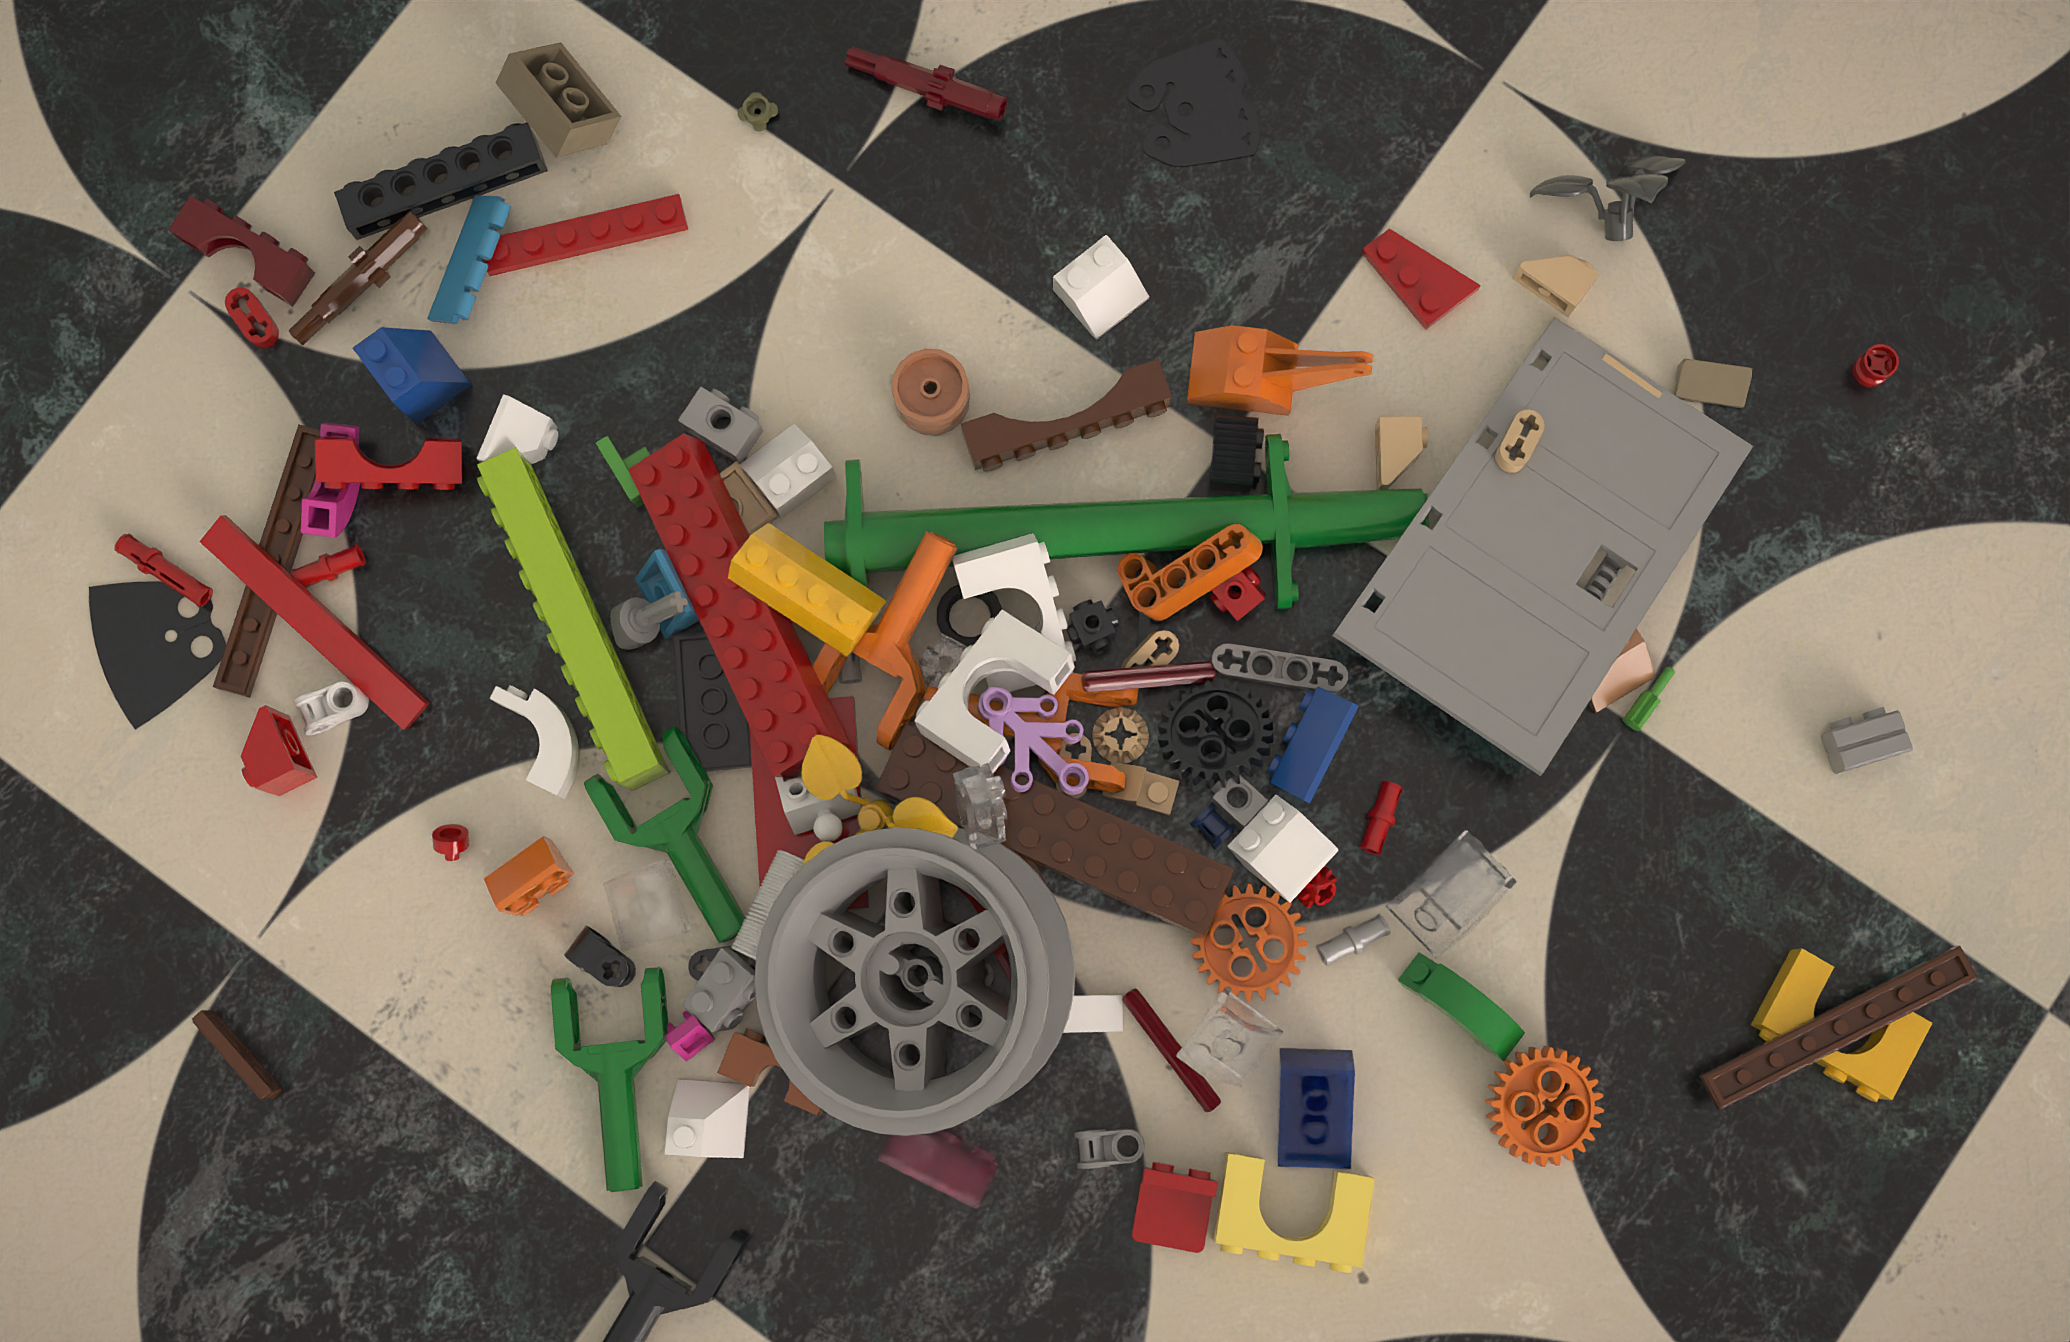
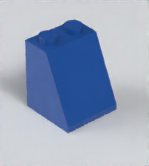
M381 327L353 347V350L390 400L415 425L472 385L431 330Z

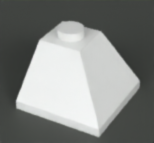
M503 394L477 460L482 463L517 447L530 464L545 459L548 450H552L555 447L558 439V427L550 417Z
M677 1079L668 1115L665 1155L744 1158L750 1087L739 1083Z

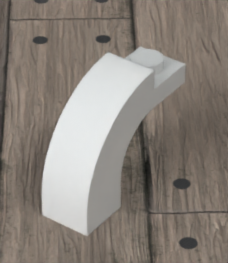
M509 685L507 691L496 686L489 699L528 718L535 726L539 736V753L526 781L565 799L574 782L579 763L578 739L569 717L554 701L536 689L532 691L528 701H526L527 693Z

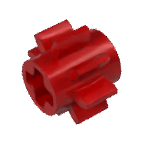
M1324 866L1297 895V899L1307 908H1310L1314 902L1319 906H1323L1333 899L1336 893V885L1334 883L1337 881V878L1331 874L1332 870Z

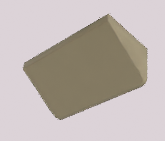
M1683 359L1677 367L1674 395L1681 400L1744 408L1753 369Z

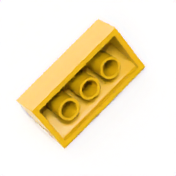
M770 523L752 533L731 560L728 579L846 657L849 656L887 603L885 599Z

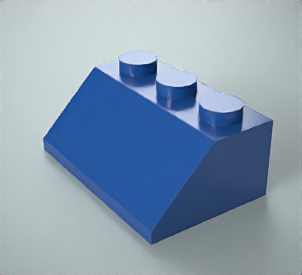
M1317 687L1314 692L1307 690L1298 708L1304 711L1298 724L1291 722L1282 740L1288 743L1282 756L1275 754L1267 770V773L1272 775L1269 782L1310 803L1359 706L1321 687Z

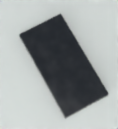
M705 631L672 634L678 728L686 737L705 772L752 768L749 724Z

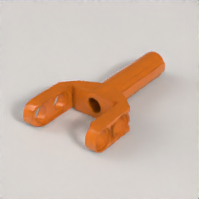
M926 531L879 623L870 626L852 650V653L891 676L903 678L877 727L876 743L889 751L895 747L905 724H909L926 689L921 667L913 656L909 640L958 549L955 543L932 531ZM827 643L824 644L813 665L826 694L830 692L847 659L845 655Z
M1072 673L1054 695L1050 692L1046 694L1053 696L1058 702L1057 712L1052 718L1043 719L1036 712L1016 714L1024 722L1065 723L1069 700L1112 708L1132 706L1137 703L1139 688L1085 692L1081 683L1083 674ZM928 686L925 689L923 703L926 700L930 701L938 691L937 687ZM971 693L968 701L969 713L989 727V721L983 718L979 712L978 702L981 695ZM992 701L989 704L990 708L994 711H999L1003 708L999 701ZM1049 702L1040 704L1041 709L1045 712L1053 710V706ZM1003 724V735L1014 737V732L1007 725ZM1042 738L1058 755L1060 754L1062 738ZM1038 757L1040 765L1052 781L1059 783V777ZM1061 757L1067 764L1078 763L1085 767L1089 775L1086 788L1105 792L1124 791L1126 774L1118 771L1114 766ZM1068 776L1066 778L1067 783L1071 786L1079 784V780L1075 776Z

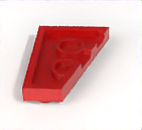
M1390 228L1366 245L1361 252L1425 330L1473 295L1481 286Z

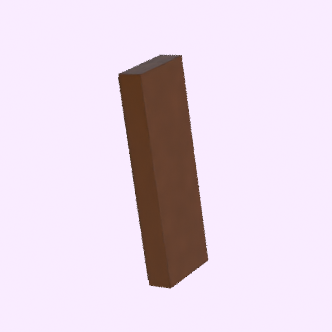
M201 1010L192 1018L194 1025L259 1099H274L283 1091L281 1086L215 1011Z

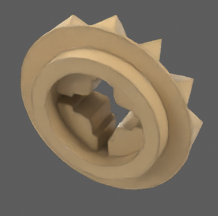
M1118 707L1106 710L1096 720L1092 738L1097 752L1104 759L1124 764L1132 762L1142 755L1148 744L1149 732L1146 721L1135 710ZM1119 721H1122L1125 732L1136 734V736H1131V738H1125L1122 750H1119L1116 738L1105 736V734L1116 732Z

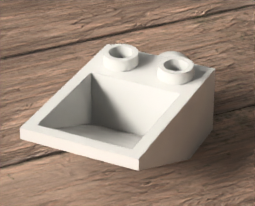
M802 773L794 778L775 777L784 813L794 835L814 829L817 838L822 841L832 842L842 833L841 820L858 815L861 809V805L844 799L840 793L831 800H822L812 795L803 783ZM856 788L847 790L849 794L858 797Z

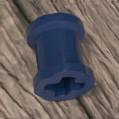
M1212 802L1190 825L1193 828L1198 827L1212 842L1211 847L1215 850L1237 828L1234 824L1229 825L1215 810L1216 805Z

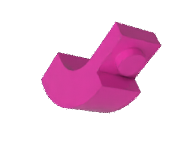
M329 422L321 424L320 436L354 437L359 447L360 426ZM315 480L309 495L302 499L301 533L334 538L339 536L348 524L354 510L360 483L346 482V488L334 489L325 488L324 482H316Z

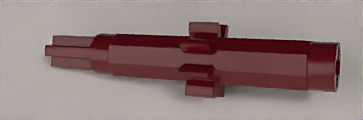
M854 46L851 49L849 48L846 53V66L872 74L875 78L886 81L888 84L923 95L925 99H928L927 106L942 111L943 106L947 107L949 104L998 121L1002 119L1005 113L1007 97L957 79L954 76L955 69L939 65L938 69L930 70L898 58H892L883 54L880 56Z

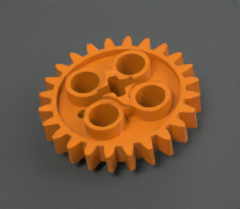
M1248 884L1246 894H1241L1236 885L1233 886V896L1228 897L1226 894L1224 895L1206 938L1198 937L1190 940L1191 944L1201 948V950L1192 954L1193 959L1204 960V963L1197 969L1198 972H1211L1206 983L1210 985L1218 980L1220 982L1218 987L1219 994L1224 993L1228 987L1231 988L1232 1000H1236L1240 992H1245L1247 1002H1251L1253 992H1258L1262 1001H1265L1266 990L1269 988L1274 994L1279 995L1277 984L1282 982L1290 987L1291 982L1287 976L1290 972L1295 975H1300L1301 973L1294 965L1295 961H1306V957L1298 952V949L1308 947L1307 941L1298 939L1299 935L1306 932V927L1295 926L1294 924L1301 918V914L1294 913L1289 915L1288 911L1292 906V902H1285L1280 905L1278 903L1280 895L1277 892L1271 898H1268L1266 886L1261 888L1259 894H1254L1251 884ZM1255 909L1261 910L1266 914L1265 923L1258 928L1251 927L1246 923L1247 914ZM1233 915H1238L1251 939L1258 937L1259 940L1255 942V946L1267 966L1266 971L1262 972L1248 948L1241 949L1239 947L1244 942L1232 920ZM1221 927H1229L1235 932L1234 940L1228 945H1220L1215 941V933ZM1278 941L1284 946V953L1280 958L1274 960L1265 956L1264 947L1268 942ZM1246 958L1253 964L1252 971L1248 976L1238 977L1233 973L1232 966L1237 959Z
M1531 1046L1528 1050V1057L1522 1052H1515L1517 1063L1515 1064L1505 1059L1503 1062L1507 1072L1504 1074L1495 1071L1494 1075L1500 1082L1498 1085H1488V1088L1495 1092V1098L1485 1100L1486 1104L1494 1106V1111L1488 1113L1486 1118L1497 1121V1124L1490 1129V1132L1495 1135H1503L1498 1144L1504 1148L1510 1147L1509 1154L1518 1158L1522 1154V1161L1531 1164L1535 1159L1537 1165L1545 1167L1549 1160L1551 1164L1560 1166L1561 1155L1565 1159L1573 1161L1572 1149L1584 1153L1586 1150L1581 1141L1584 1138L1590 1141L1595 1140L1594 1136L1589 1132L1590 1127H1601V1124L1593 1119L1594 1114L1604 1112V1109L1595 1106L1594 1102L1603 1097L1602 1093L1592 1091V1088L1599 1082L1598 1079L1586 1078L1591 1068L1586 1065L1578 1066L1580 1058L1574 1055H1570L1567 1058V1051L1558 1048L1554 1053L1552 1047L1543 1046L1540 1052L1538 1048ZM1549 1071L1551 1082L1548 1087L1543 1089L1541 1078L1544 1073ZM1565 1083H1567V1089L1565 1091H1562L1564 1089ZM1520 1096H1523L1525 1106L1522 1111L1516 1113L1514 1108L1515 1101ZM1572 1099L1574 1102L1573 1111L1566 1116L1564 1106L1567 1101ZM1524 1121H1527V1122L1525 1123L1524 1128L1522 1129V1128H1521V1124H1522ZM1546 1123L1548 1127L1547 1135L1544 1139L1539 1140L1538 1129Z

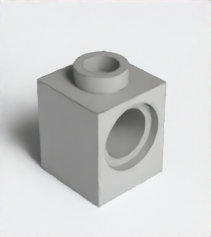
M1239 774L1240 784L1235 783L1232 778H1227L1226 788H1222L1218 781L1211 789L1215 795L1210 802H1213L1227 818L1242 830L1266 805L1268 800ZM1231 790L1241 791L1246 797V804L1240 808L1232 807L1227 801V793Z

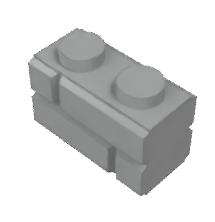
M1881 707L1863 713L1865 720L1853 723L1851 717L1829 723L1831 730L1822 733L1821 740L1825 751L1828 753V759L1833 772L1838 774L1912 751L1913 746L1908 733L1905 731V724L1901 713L1898 710L1886 713L1885 708Z

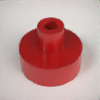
M448 824L436 828L432 832L433 849L437 853L445 854V860L447 861L458 860L459 853L469 847L468 829L458 824Z

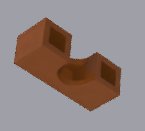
M746 1028L744 1034L734 1032L717 1073L749 1087H754L764 1069L772 1065L782 1067L777 1062L769 1044L764 1043L765 1035ZM789 1079V1090L784 1102L815 1115H821L823 1109L811 1102Z

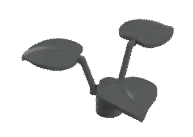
M1652 155L1630 160L1626 164V169L1636 171L1635 175L1631 177H1615L1606 181V187L1623 192L1622 201L1608 203V209H1604L1598 191L1592 185L1593 179L1583 176L1566 175L1548 179L1537 185L1530 192V198L1536 194L1570 197L1585 192L1592 195L1597 207L1598 219L1605 220V239L1609 241L1629 240L1633 237V215L1636 197L1652 203L1656 195L1668 184L1666 176L1657 174L1668 173L1680 168L1685 164V159Z

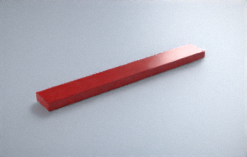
M220 515L199 541L403 730L409 729L430 704L428 700L227 515Z

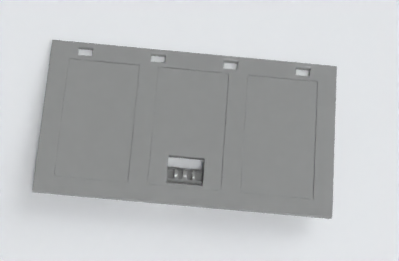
M1554 317L1332 636L1541 776L1753 446ZM1540 353L1550 360L1543 371L1531 366ZM1607 353L1663 393L1661 397L1657 398L1602 360L1604 355ZM1530 409L1536 411L1542 416L1545 427L1530 459L1519 472L1508 473L1503 471L1496 464L1495 454L1510 423L1518 412ZM1527 422L1523 424L1524 427L1520 433L1524 437L1530 431L1531 425ZM1485 431H1488L1489 434L1496 438L1489 449L1477 444ZM1513 446L1509 452V459L1513 461L1516 459L1519 447ZM1430 511L1440 517L1433 530L1421 524ZM1601 547L1608 553L1583 589L1576 585V583ZM1628 565L1635 570V573L1611 608L1602 600L1620 572ZM1373 592L1383 599L1375 613L1364 608Z

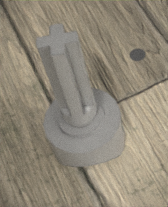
M677 591L653 603L636 597L614 606L611 609L610 618L617 646L622 649L631 650L651 642L657 637L660 630V622L684 612L683 607L688 605L687 598H681V592Z

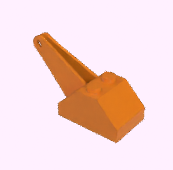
M1230 325L1195 332L1186 404L1289 416L1293 392L1354 377L1371 375L1372 367L1367 364L1373 362V354L1364 351L1298 350L1297 343L1272 331L1260 328Z

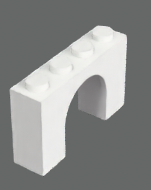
M1034 533L953 557V565L964 599L1001 588H1016L1025 591L1037 601L1039 607L1038 621L1034 630L1070 652L1073 662L1076 661L1071 641L1065 642L1062 630L1068 628L1063 609L1055 608L1053 597L1059 596L1054 576L1047 577L1044 564L1050 563L1045 542L1038 543ZM1010 671L996 672L985 677L988 688L1001 687L1009 692L1037 685L1025 676Z
M1001 610L995 618L992 617L986 622L980 638L974 645H969L964 650L958 666L952 673L949 672L942 678L938 691L930 701L926 700L919 707L916 719L914 720L923 736L987 779L993 775L1009 754L1010 748L1005 737L969 713L968 701L973 688L979 681L990 674L1010 671L1025 676L1054 695L1075 668L1070 652L1004 610Z

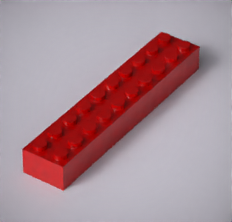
M683 433L628 469L773 777L794 778L801 774L804 758L815 735H825L845 746L849 745L850 742L791 620L728 579L731 560L750 536L704 441Z

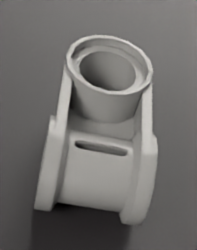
M1094 1129L1074 1132V1138L1078 1139L1080 1162L1077 1163V1169L1108 1167L1114 1164L1132 1163L1137 1161L1144 1151V1139L1134 1129ZM1131 1135L1138 1141L1139 1148L1134 1155L1126 1156L1119 1151L1118 1141L1122 1136ZM1090 1140L1093 1142L1094 1157H1091Z

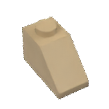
M1572 255L1523 261L1514 274L1513 279L1569 317L1594 284L1599 274L1594 271L1593 266L1586 260L1576 259Z
M1422 416L1379 417L1375 425L1377 490L1388 489L1418 459L1423 448H1427L1428 429L1427 427H1422Z

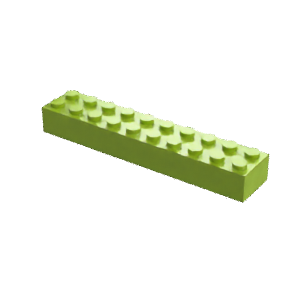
M517 447L477 464L482 475L477 478L479 486L486 497L489 496L492 503L496 506L491 509L492 515L499 528L503 527L506 534L510 537L505 540L507 549L512 558H517L519 564L523 567V570L519 571V575L527 590L531 589L533 595L537 598V601L533 602V607L540 621H545L548 628L551 629V633L547 634L548 641L553 651L559 653L566 663L561 666V669L568 684H573L580 696L575 698L577 706L583 717L587 716L594 726L589 732L598 749L602 748L609 759L604 762V766L612 781L616 780L619 786L623 785L629 790L634 791L670 774L532 465Z

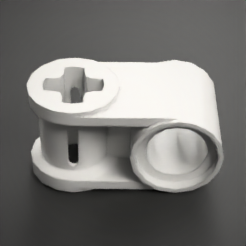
M342 681L321 690L304 694L296 698L294 704L297 708H300L306 724L304 727L305 734L315 735L365 713L369 705V698L357 686ZM348 692H352V703L344 708L343 697Z

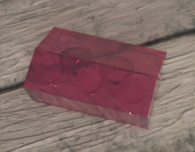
M945 1130L942 1131L941 1135L934 1132L908 1136L890 1135L877 1159L977 1210L999 1166L993 1162L995 1155L977 1146L972 1152L960 1146L963 1139Z

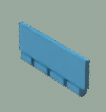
M474 196L429 312L428 320L458 324L459 318L468 320L476 300V296L470 294V290L479 292L488 269V265L481 261L482 259L491 260L500 238V234L493 230L494 228L503 229L511 209L510 205L504 203L505 199L502 197Z

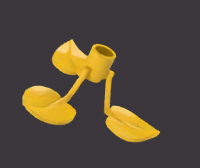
M818 734L812 738L802 764L803 783L807 790L819 799L831 800L840 793L844 799L862 805L857 817L861 829L855 835L867 831L880 830L886 826L888 828L923 829L947 835L951 838L957 833L958 826L937 805L925 798H907L899 803L893 812L891 806L884 800L870 802L868 798H860L849 794L847 790L856 788L862 781V768L857 757L845 745L831 737ZM822 841L816 844L807 853L803 865L834 843Z

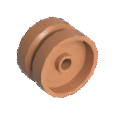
M925 348L909 354L899 363L893 374L892 394L899 417L910 429L924 435H940L953 430L963 421L969 409V384L964 367L953 355L940 349ZM935 390V393L927 394L928 391Z

